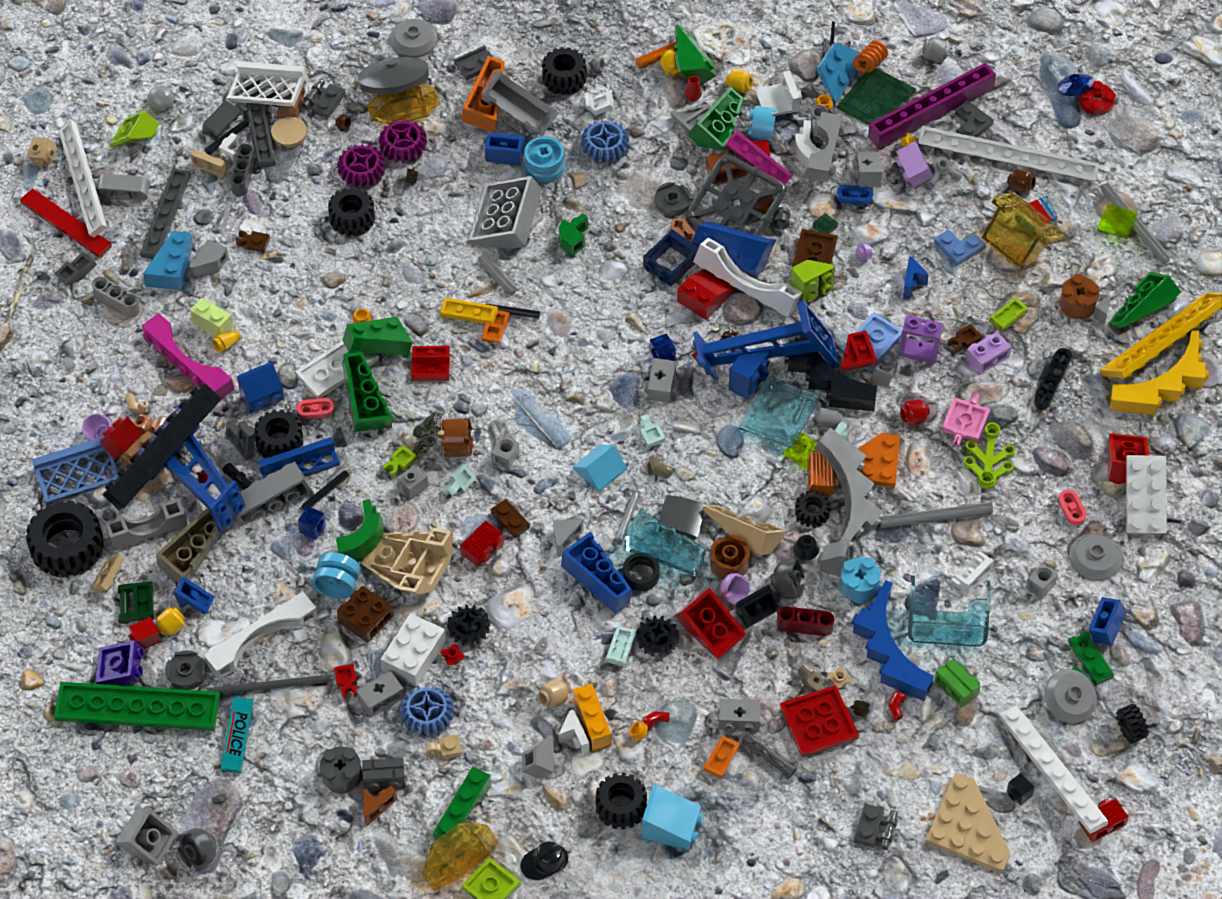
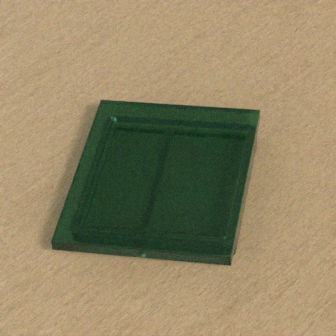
M875 68L872 72H865L837 105V109L869 125L873 121L904 106L915 93L916 88Z

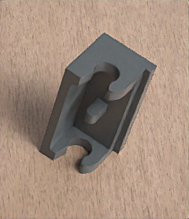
M225 100L203 122L202 133L208 135L213 140H217L220 133L234 119L237 120L239 118L238 116L241 114V111Z

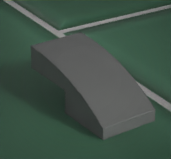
M82 252L71 263L67 261L55 275L69 286L88 274L97 264L87 254Z

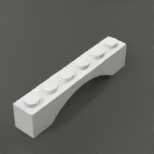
M707 238L700 244L693 261L700 268L708 270L717 278L727 281L731 286L739 288L748 296L756 298L762 304L773 308L779 314L786 317L796 309L797 302H799L803 293L787 283L769 284L750 277L734 264L724 246L710 238Z
M304 592L293 595L287 602L276 606L265 616H260L254 623L243 627L232 637H227L218 646L208 649L204 654L207 667L218 680L223 679L236 670L243 653L251 644L259 638L280 629L304 627L318 618L316 607Z

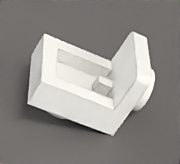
M609 91L595 97L589 92L585 93V107L594 116L614 109L612 94Z
M234 133L225 138L219 146L221 159L231 164L234 163L235 151L239 147L238 136Z

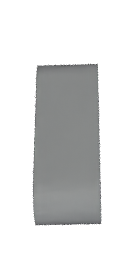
M101 174L98 178L96 191L97 195L102 198L145 201L148 197L151 182L145 177Z
M97 277L92 281L94 297L98 301L127 317H135L140 313L138 298L135 294L104 277Z

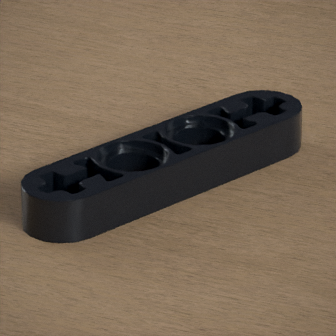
M1059 348L1055 352L1035 393L1034 405L1038 409H1047L1051 405L1072 358V353L1067 348ZM1066 356L1062 363H1060V357ZM1056 368L1059 369L1061 373L1056 375L1053 374L1051 370ZM1052 383L1055 387L1049 389L1046 388L1044 384ZM1043 394H1046V399L1041 402Z

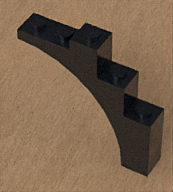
M799 335V338H795V342L809 340L805 335ZM818 352L785 356L788 371L806 373L805 381H809L808 389L827 391L826 399H830L829 407L875 411L877 385L866 384L848 378L830 366Z

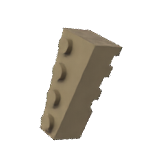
M208 508L156 553L157 565L177 583H179L182 576L188 580L192 579L222 534L218 531Z

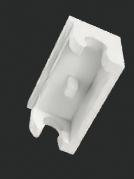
M978 551L973 559L958 574L956 573L953 576L951 583L968 595L992 571L994 560Z

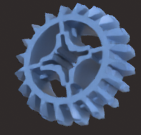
M602 119L601 122L594 121V125L589 124L588 128H584L581 135V147L588 159L592 158L593 162L599 160L600 164L606 161L608 164L610 160L615 162L616 158L621 159L622 155H626L629 147V136L626 129H623L622 124L618 125L616 121L611 123L610 119L604 122Z
M427 684L423 689L418 685L417 691L411 689L410 695L405 694L404 701L401 702L402 708L400 709L401 720L405 723V727L407 729L410 728L412 734L418 731L419 736L426 733L427 737L432 732L437 736V730L444 732L445 726L449 727L450 721L453 720V713L455 712L453 700L449 697L448 692L444 693L442 687L436 690L435 685L432 688H428ZM426 706H428L429 709L428 715H426Z

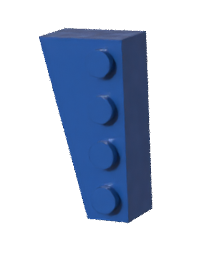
M712 222L700 224L692 240L700 245L707 238H710L724 246L734 264L753 276L763 272L776 242L772 238H764L757 234H749L742 230H734Z
M591 531L562 552L561 567L615 614L630 604L632 589L620 572L616 571L613 567V562L610 558H607L603 553V548L600 544L596 543Z

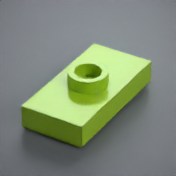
M1015 297L990 316L989 322L1003 332L1028 313L1029 308Z

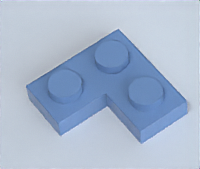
M948 229L934 238V243L956 266L986 248V244L975 233L960 241Z

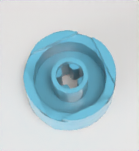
M755 106L754 109L750 110L749 120L753 121L752 127H748L747 138H750V141L769 140V137H773L775 116H772V112H776V108Z
M853 558L846 561L842 567L840 590L845 598L851 599L852 602L866 603L875 596L880 584L881 573L872 558Z

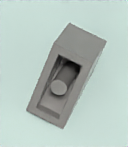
M850 540L827 544L824 552L820 551L818 563H821V572L841 576L842 567L848 561Z

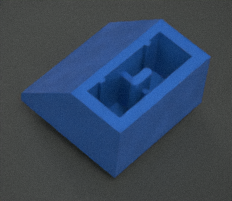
M489 132L485 144V162L521 166L527 135Z
M760 351L739 355L729 368V390L747 400L752 394L755 395L759 389V384L762 381L764 382L769 375V352Z

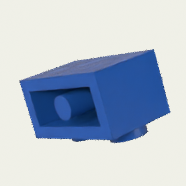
M1106 597L1101 598L1089 627V633L1094 643L1113 646L1126 614L1120 600Z

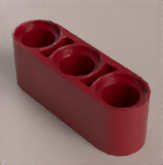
M785 606L778 610L776 624L778 629L784 632L828 636L834 630L835 619L834 615L829 611Z

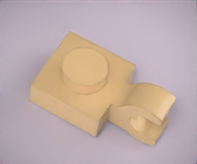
M458 735L438 738V744L434 742L425 744L427 757L441 754L443 760L462 756Z

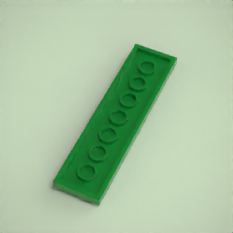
M60 682L54 719L55 721L215 731L221 695L220 692Z

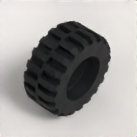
M68 500L67 503L57 501V504L52 505L50 503L46 505L45 509L41 508L36 512L37 516H32L30 524L26 529V541L34 564L40 567L41 571L45 573L50 572L52 576H57L58 574L61 577H68L70 574L75 576L82 570L83 572L87 571L89 565L93 566L97 562L96 557L99 558L101 556L104 540L99 519L93 513V510L89 507L85 508L84 504L79 502L75 504L74 501ZM64 530H74L82 534L76 543L68 547L59 548L48 544L49 540L56 533Z

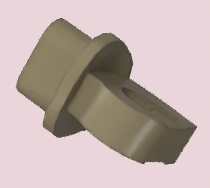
M804 663L797 670L803 677V683L812 692L819 691L824 685L823 677L814 671V667L811 669Z

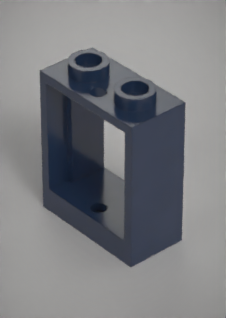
M672 229L643 256V267L647 272L657 276L661 282L672 286L696 264L693 261L699 247ZM670 247L686 257L672 272L655 262Z

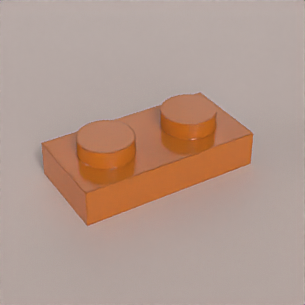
M722 735L704 765L703 771L722 779L740 749V743Z

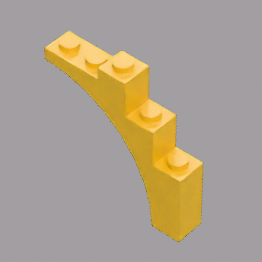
M1191 331L1185 354L1168 372L1142 383L1128 385L1113 384L1110 394V411L1155 415L1157 408L1161 407V400L1179 402L1180 395H1184L1185 387L1202 389L1204 381H1208L1209 371L1205 370L1206 362H1201L1202 355L1198 354V350H1201L1202 347L1199 331Z

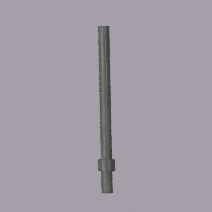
M327 675L237 685L228 683L219 687L207 688V691L220 692L224 696H229L232 693L328 683Z

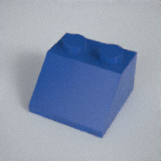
M272 361L237 376L240 397L250 414L284 400L283 388Z

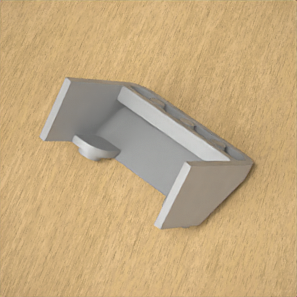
M494 69L480 93L483 95L481 99L488 104L493 102L524 123L527 126L526 130L533 135L537 132L543 136L559 113L497 69Z

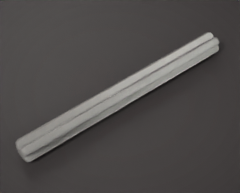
M1109 183L1103 184L1101 191L1162 264L1169 262L1170 255Z
M987 502L879 517L881 519L879 525L880 528L991 514L993 513V504Z

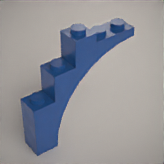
M885 580L883 586H878L876 590L875 601H871L867 609L862 608L859 614L856 613L851 622L854 625L853 633L868 639L865 649H867L866 658L882 664L879 670V674H881L880 683L925 701L932 687L934 676L912 663L902 653L892 638L887 623L886 606L892 592L893 583Z

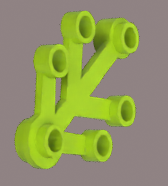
M993 422L985 426L984 434L988 438L986 455L973 440L967 441L965 445L966 452L973 453L984 464V471L975 463V458L972 456L964 458L963 466L966 469H971L978 476L977 483L984 489L993 488L998 477L1004 473H1012L1014 464L1011 461H1005L1001 467L992 472V466L1005 458H1012L1015 455V447L1012 445H1006L1004 450L994 455L995 439L999 437L1000 426Z

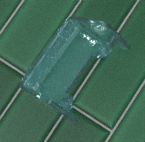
M911 575L908 603L909 639L916 643L974 647L984 645L988 639L992 593L990 580H986L985 599H973L968 605V612L964 613L928 610L927 598L923 595L915 594V576Z

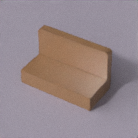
M304 83L295 106L278 107L277 117L284 118L288 116L298 118L302 107L301 104L306 94ZM292 94L285 96L283 100H291Z

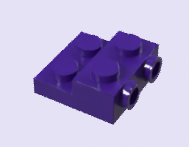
M135 640L99 647L96 683L105 685L118 683L121 686L139 683V676L143 675V668L140 664L141 659L145 657L144 649Z

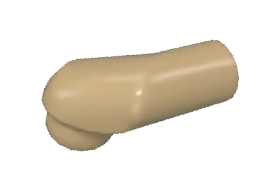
M133 393L125 395L130 411L144 414L148 411L149 405L146 401L144 403L143 401L136 402Z

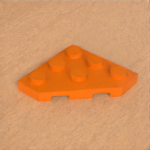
M880 433L857 448L866 455V458L862 461L865 465L860 470V473L875 483L874 485L895 488L900 435Z

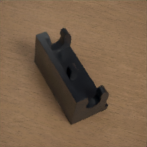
M768 584L736 602L735 613L744 625L749 628L776 613L780 609L777 603L779 599Z

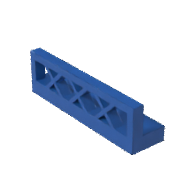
M331 437L258 461L263 479L267 475L275 473L285 465L296 462L305 477L340 465ZM332 455L334 461L328 463L322 461L325 456ZM307 462L315 463L313 468L308 469L304 467Z

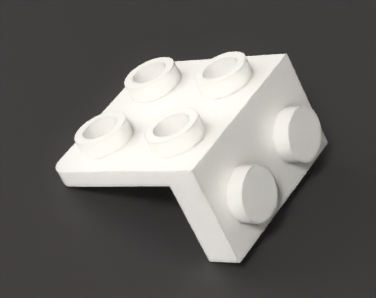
M790 71L783 72L781 84L756 89V96L760 107L776 108V112H772V116L799 111L802 95L800 90L797 91L796 79L792 77Z

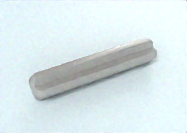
M486 254L478 257L480 265L509 295L517 291V287Z

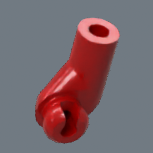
M653 711L643 717L642 722L647 724L648 729H652L654 722H669L670 712Z

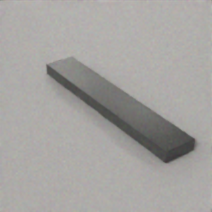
M260 79L255 82L257 85L260 84ZM252 83L244 89L248 91L255 86ZM259 91L251 94L250 97L260 95ZM246 103L258 168L275 166L276 162L265 104Z
M172 169L140 252L142 258L153 259L165 243L190 179V171Z

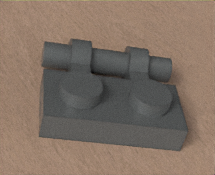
M319 79L317 83L313 84L311 92L306 94L301 105L305 109L311 105L313 106L312 112L314 114L329 119L346 95L345 89L332 84L324 88L325 81ZM317 94L321 95L319 99L315 98Z
M864 803L854 843L874 848L875 841L881 842L880 848L887 850L889 844L893 841L894 836L892 833L898 823V812L891 810L889 816L886 817L883 816L884 808ZM880 825L886 826L883 833L878 832Z

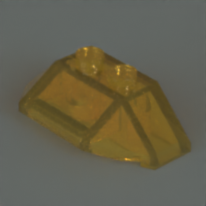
M422 83L404 92L378 94L367 104V109L371 121H379L385 124L391 122L394 124L395 120L401 122L404 119L405 122H408L410 119L412 121L428 117L439 106L440 100L435 88Z
M461 821L430 844L422 874L433 891H436L458 880L487 858L499 841L488 825Z

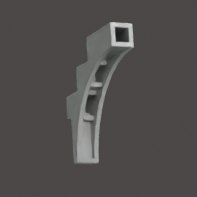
M829 428L814 448L828 461L842 485L846 503V518L839 541L850 540V548L854 543L851 541L854 536L858 538L863 530L867 532L871 527L875 529L881 521L878 517L883 511L867 500L873 493L870 489L875 483L860 473V470L865 465L862 461L866 458V455L832 428Z

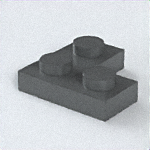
M968 100L955 110V115L965 122L957 129L956 133L979 137L994 123V119Z
M233 420L227 422L225 436L245 460L251 459L253 457L254 439L256 436L254 429L245 420L238 423V426Z

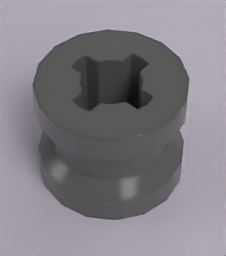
M778 207L772 218V226L779 230L787 229L790 225V210Z

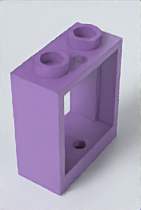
M906 316L902 329L899 356L936 364L943 323ZM907 335L933 339L934 343L907 338Z

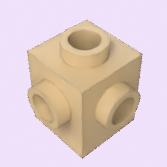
M32 137L27 157L36 166L51 165L55 157L56 145L48 138Z

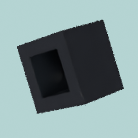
M1020 773L1008 782L1007 793L1013 801H1017L1019 805H1022L1033 796L1035 787Z

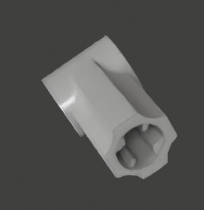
M815 105L811 110L813 141L817 143L824 142L817 137L819 116H821V112L827 113V108L823 105Z

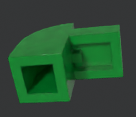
M583 213L573 218L570 223L564 219L559 225L560 247L571 257L585 247V236L582 232L588 229V217Z

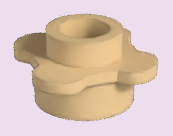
M839 667L837 671L828 674V679L831 680L833 686H837V689L845 687L847 683L852 681V677L847 675L843 667Z

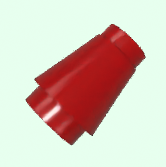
M697 76L689 77L685 89V96L690 101H697L702 96V89Z

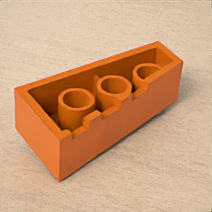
M491 56L487 57L463 107L462 122L495 132L498 105L493 102L488 104L481 99L483 95L480 93L494 69L503 74L505 61Z

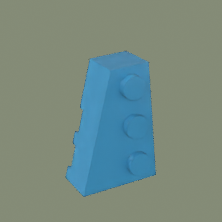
M172 231L143 273L146 287L182 290L193 249L191 233Z

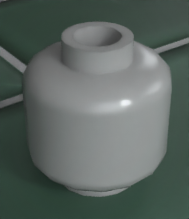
M932 37L929 40L926 39L921 53H924L925 59L939 63L942 59L947 58L949 49H946L947 43L945 41Z

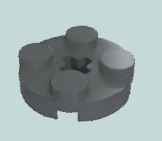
M668 182L659 186L654 197L656 208L666 217L684 213L688 210L691 200L688 188L682 184L681 186L675 185V182ZM669 197H672L673 199H674V198H677V199H676L675 201H670V200H669Z
M184 650L177 652L171 660L167 661L165 671L172 687L190 689L198 687L203 683L206 675V665L204 659L198 656L196 652ZM186 666L190 669L187 673L181 672Z

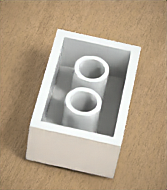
M410 613L380 659L382 671L385 673L391 671L396 678L417 687L446 642L445 629Z

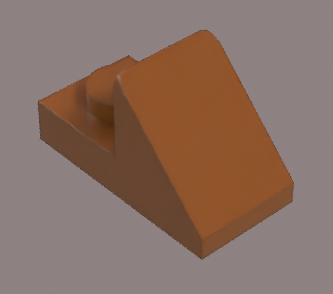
M391 785L386 790H381L376 798L364 789L363 815L367 826L397 801L396 790Z

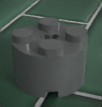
M339 746L327 749L324 752L320 761V772L322 781L327 788L335 793H347L359 785L362 779L360 758L353 748Z

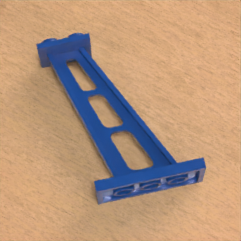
M804 300L797 302L801 322L707 343L697 331L693 332L695 339L693 340V346L698 354L696 361L700 367L704 368L706 374L710 375L714 380H718L717 365L732 364L739 355L760 351H768L769 358L820 352L830 366L833 368L840 366L833 335ZM805 335L809 339L786 344L777 342L780 339ZM766 342H771L773 344V346L760 347L754 349L745 348L747 346H752ZM733 349H741V351H734V352H728V353L714 354V353L723 352V351H728V350H733Z
M198 425L151 479L153 480L164 467L169 470L210 510L218 531L222 533L230 526L236 516L243 511L246 505L236 481L233 480L229 485L226 484L194 437V433L200 428V425ZM184 445L193 456L192 461L187 466H183L174 457ZM196 464H199L208 476V480L204 484H200L190 474V470ZM211 484H214L221 493L216 500L207 491Z

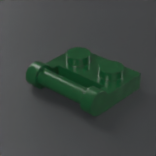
M152 581L121 584L118 586V594H120L119 623L128 624L130 621H141L149 617L154 619ZM133 592V612H128V594Z

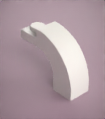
M804 120V126L800 127L799 134H795V153L805 168L808 166L811 153L822 151V149L813 145L810 140L811 121ZM833 161L832 165H835L834 174L831 177H835L836 162Z

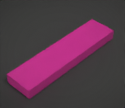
M738 130L725 143L728 148L752 167L760 168V171L779 180L784 185L792 178L793 175Z

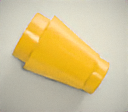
M237 330L216 335L212 340V345L218 353L226 352L241 339V336Z

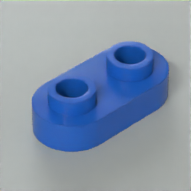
M841 185L837 189L836 197L839 202L844 204L868 205L873 200V191L868 187L859 188V186Z

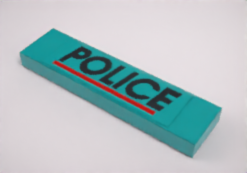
M233 697L221 772L242 773L254 705L253 699Z

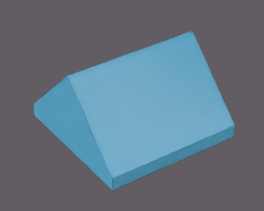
M600 444L575 464L573 469L600 492L625 472L627 467L614 445Z

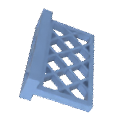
M102 438L32 459L46 504L104 487L111 479L115 481L118 477V471L114 459L105 450V447H102V444H100ZM107 452L108 459L105 464L96 460L100 454ZM86 459L90 461L87 469L78 466L81 460ZM94 463L103 467L99 475L90 471ZM68 465L72 467L68 475L59 472L62 466ZM75 469L84 472L80 481L71 477ZM108 469L114 472L115 477L106 479L102 475ZM50 471L54 474L50 481L43 479L40 473ZM57 475L65 478L62 486L53 483ZM87 475L96 478L94 484L88 485L84 483ZM69 480L78 484L74 490L65 489ZM50 486L59 490L57 495L48 498L47 491Z

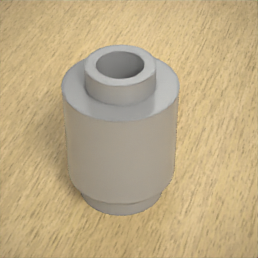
M820 407V411L816 410L814 422H817L819 427L832 428L834 430L841 422L842 414L836 410Z

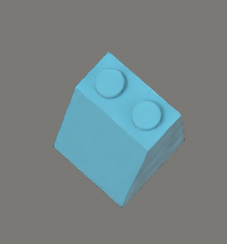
M653 785L642 819V839L690 851L691 845L697 842V826L701 827L704 815L701 814V806L658 785Z

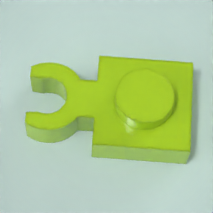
M402 445L390 456L391 462L384 464L383 471L386 472L388 469H393L390 472V476L394 478L398 474L399 469L405 471L417 460V455Z

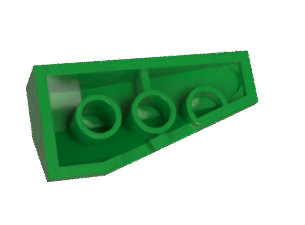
M677 24L675 26V40L677 41L675 50L678 53L675 55V62L678 73L688 79L691 76H697L700 86L716 76L715 64L691 34Z
M730 86L686 135L699 147L722 150L725 147V143L733 135L732 132L737 123V115L740 112L744 98Z
M1149 272L1134 288L1136 290L1135 294L1128 296L1126 306L1121 307L1117 311L1109 325L1110 327L1120 329L1174 302L1181 291L1169 275Z

